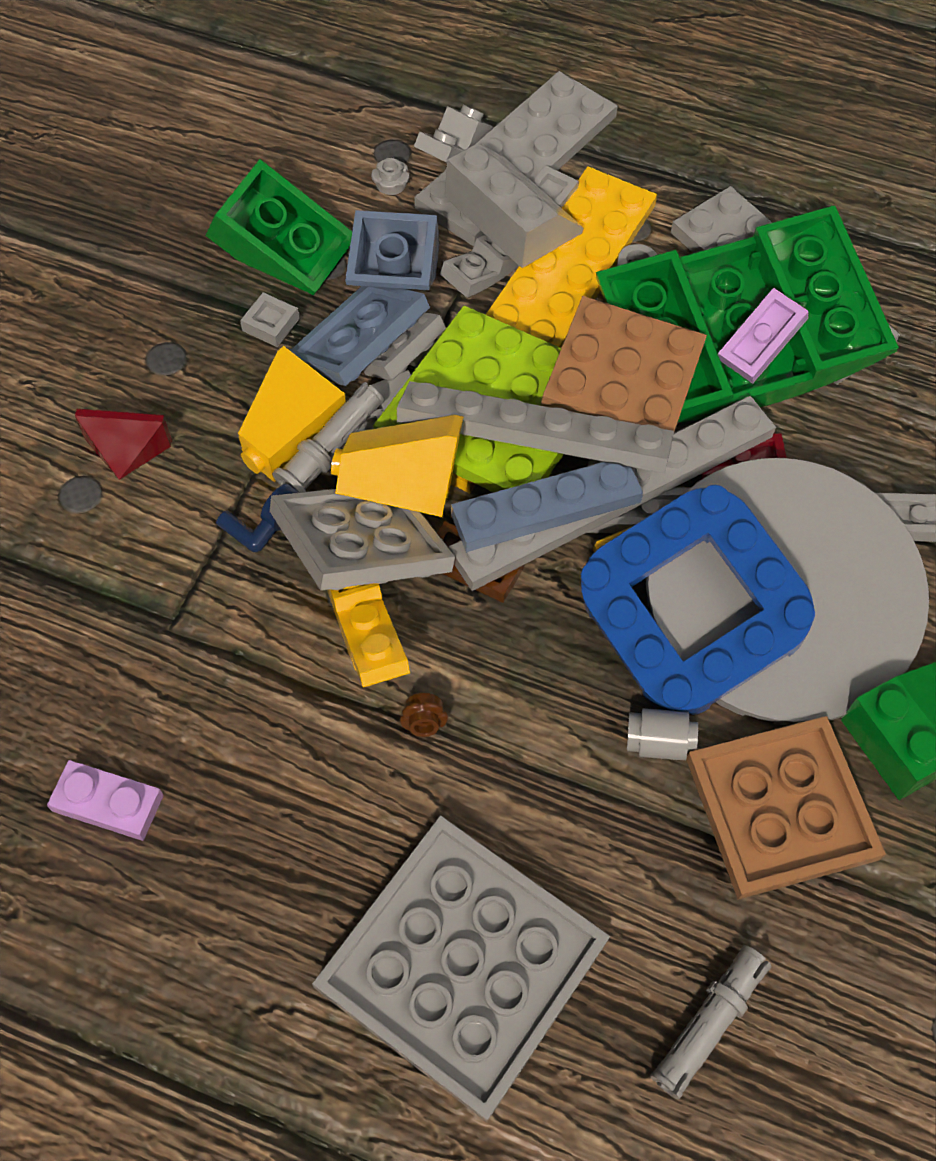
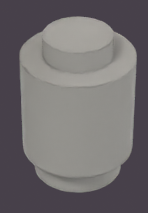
M642 708L641 713L629 712L627 751L639 752V757L686 761L687 751L697 750L698 722H689V712Z

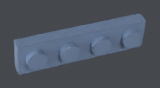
M602 462L451 504V515L467 553L641 503L643 491L631 467Z

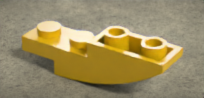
M371 583L345 587L340 590H327L354 670H357L363 688L410 674L407 657L382 600L379 584Z

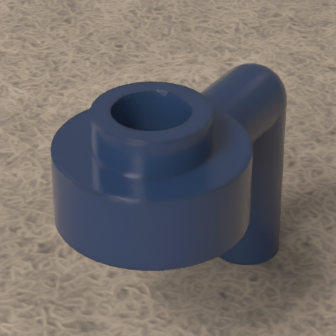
M283 484L278 487L265 502L261 511L262 520L255 530H252L228 510L220 514L216 524L250 551L259 552L265 547L274 533L281 530L270 513L271 496L300 492L290 484Z

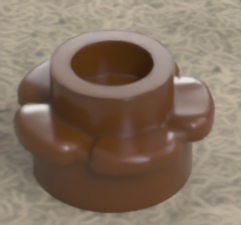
M418 693L407 698L402 710L403 716L400 717L402 727L419 737L434 735L448 721V714L443 712L442 700L430 693Z

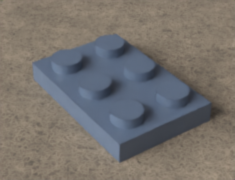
M361 286L290 351L328 381L346 386L357 379L361 371L376 357L386 352L389 345L405 330L411 328L430 306L423 293L401 288Z

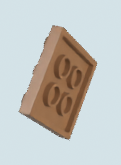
M582 296L543 393L541 406L558 407L571 412L592 416H607L614 420L640 425L649 424L658 428L675 431L707 335Z
M827 716L688 753L686 760L738 900L876 862L886 855Z

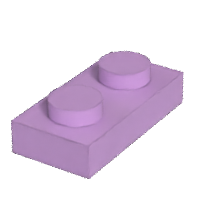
M773 288L718 352L720 361L753 384L807 321L809 311Z
M68 760L47 806L52 812L144 841L164 795L159 788Z

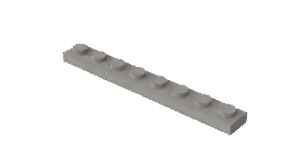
M749 396L675 433L665 473L631 467L643 491L641 503L467 553L462 541H459L449 546L450 551L455 556L454 565L470 589L474 591L772 438L776 426L753 398Z

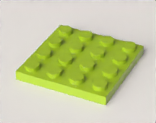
M463 306L373 427L377 429L405 424L397 422V406L409 381L431 383L438 387L459 391H474L481 395L507 400L516 399L524 403L541 406L543 393L561 348L474 309ZM460 434L453 473L494 493L548 478L564 454Z

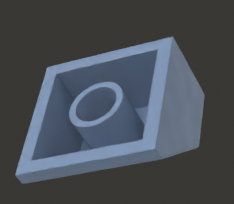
M355 210L345 279L346 285L430 290L436 278L439 253L437 215Z

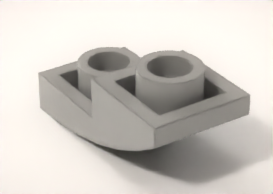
M484 235L476 238L471 252L444 261L440 275L468 298L497 283L519 265L488 236Z

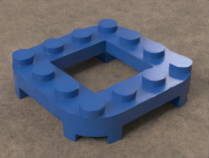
M710 485L706 488L695 489L673 500L600 547L589 558L581 572L582 596L589 617L593 618L643 691L645 699L655 708L659 707L662 710L687 711L689 714L696 715L710 709V705L787 655L789 657L793 655L803 644L815 618L813 599L804 581L748 506L740 498L728 492L720 485ZM702 541L706 543L711 542L761 612L683 661L636 595L632 586Z

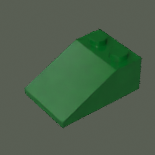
M259 159L215 214L205 236L239 262L314 295L350 247L352 231Z
M936 662L898 675L857 697L846 712L847 714L841 719L899 801L936 780Z

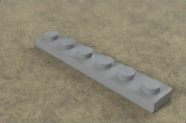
M409 381L397 406V422L411 423L458 415L464 417L460 433L463 435L665 473L674 435V431L658 428L654 425H640L614 420L607 416H592L571 412L558 407L550 408L524 403L516 399L507 400L481 395L474 391L443 388L431 383Z

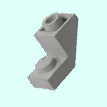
M464 104L461 110L447 106L439 128L435 130L434 135L419 132L414 147L447 163V159L474 146L492 130L493 126L481 121L484 113Z

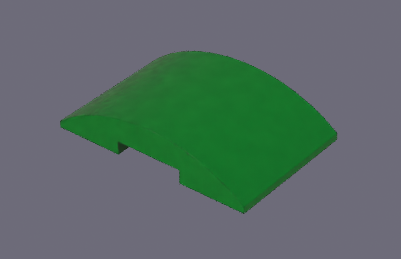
M835 205L756 227L753 237L683 257H679L677 250L596 272V279L605 303L707 335L678 422L703 420L749 396L753 398L759 407H764L805 394L875 364L897 352L899 348ZM775 288L808 310L809 315L807 321L752 384L722 363L718 352L769 292Z

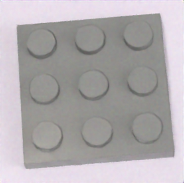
M336 489L271 496L270 513L321 591L329 589L340 590L345 587L371 583L382 584L388 581L414 577L424 578L435 574L452 572L455 560L454 554L420 512L336 494Z

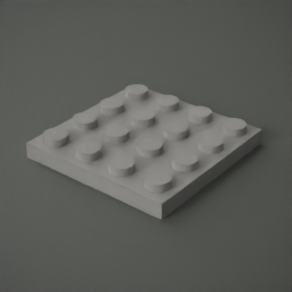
M440 815L312 985L318 992L487 1122L607 944L610 936Z

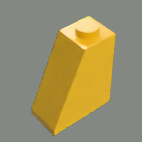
M285 346L277 351L238 432L243 451L240 454L243 462L251 471L256 474L262 472L273 482L276 481L272 475L273 471L276 468H283L298 452L297 445L306 439L311 440L342 405L346 403L344 392Z
M451 415L350 433L344 448H336L334 452L331 475L338 476L335 493L442 517L449 494L464 417Z

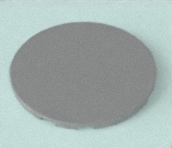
M764 458L734 464L710 474L685 492L706 488L710 485H720L728 492L740 498L804 581L811 593L815 609V618L803 644L790 657L787 655L716 701L717 704L739 715L744 716L746 714L757 719L771 721L777 725L790 726L827 716L830 721L840 717L843 718L857 697L898 675L904 674L917 655L927 626L929 611L928 582L921 555L911 534L896 513L877 494L852 477L833 468L813 462L787 458ZM702 541L646 577L647 604L650 607L652 618L683 661L761 612L711 542L706 543Z

